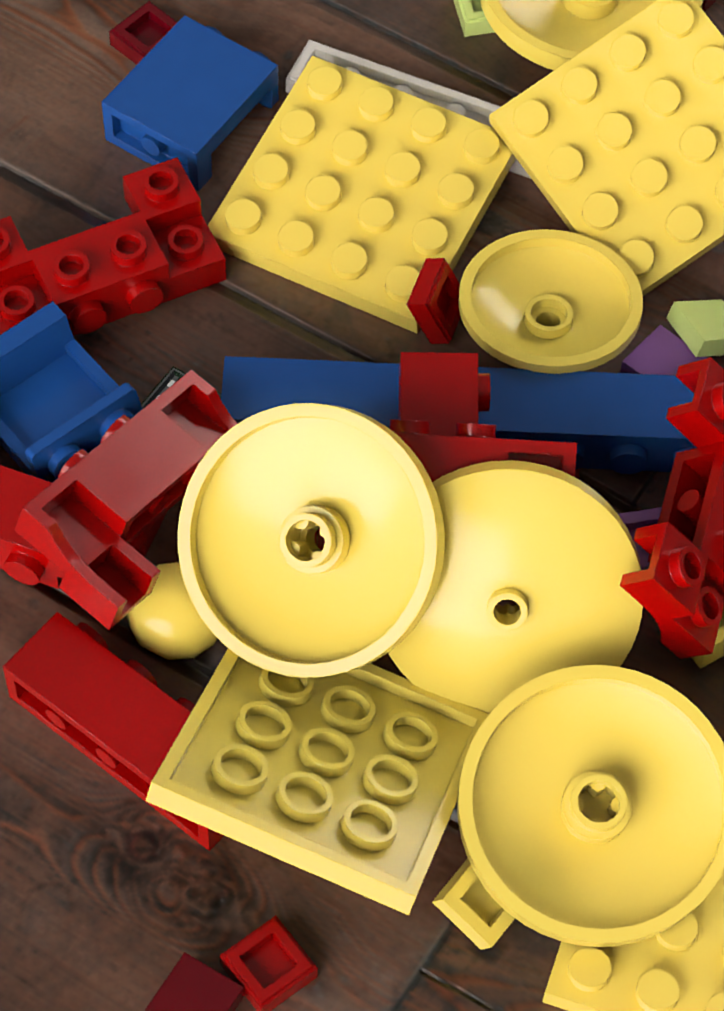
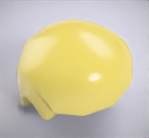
M180 562L159 564L156 567L161 572L152 593L127 614L130 628L139 646L167 660L195 658L213 646L218 638L209 630L194 607L184 584Z

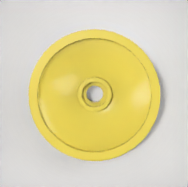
M528 230L502 237L487 245L473 257L460 281L459 311L463 324L470 336L491 356L519 369L547 374H563L596 368L623 352L639 329L643 311V293L638 278L628 263L615 251L599 241L581 234L562 230Z

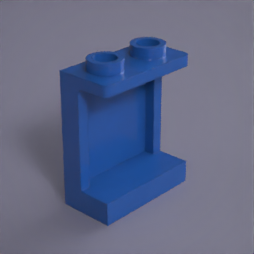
M184 15L101 102L105 140L152 166L178 157L195 190L199 191L212 177L211 154L257 103L267 108H272L278 102V65L271 62L264 54L258 51H251L228 39L217 29L211 26H204Z
M53 301L0 335V445L26 474L53 483L58 479L62 467L77 451L84 449L88 453L100 444L107 429L119 417L126 415L131 419L142 410L137 391L129 383L119 386L73 337L67 316Z

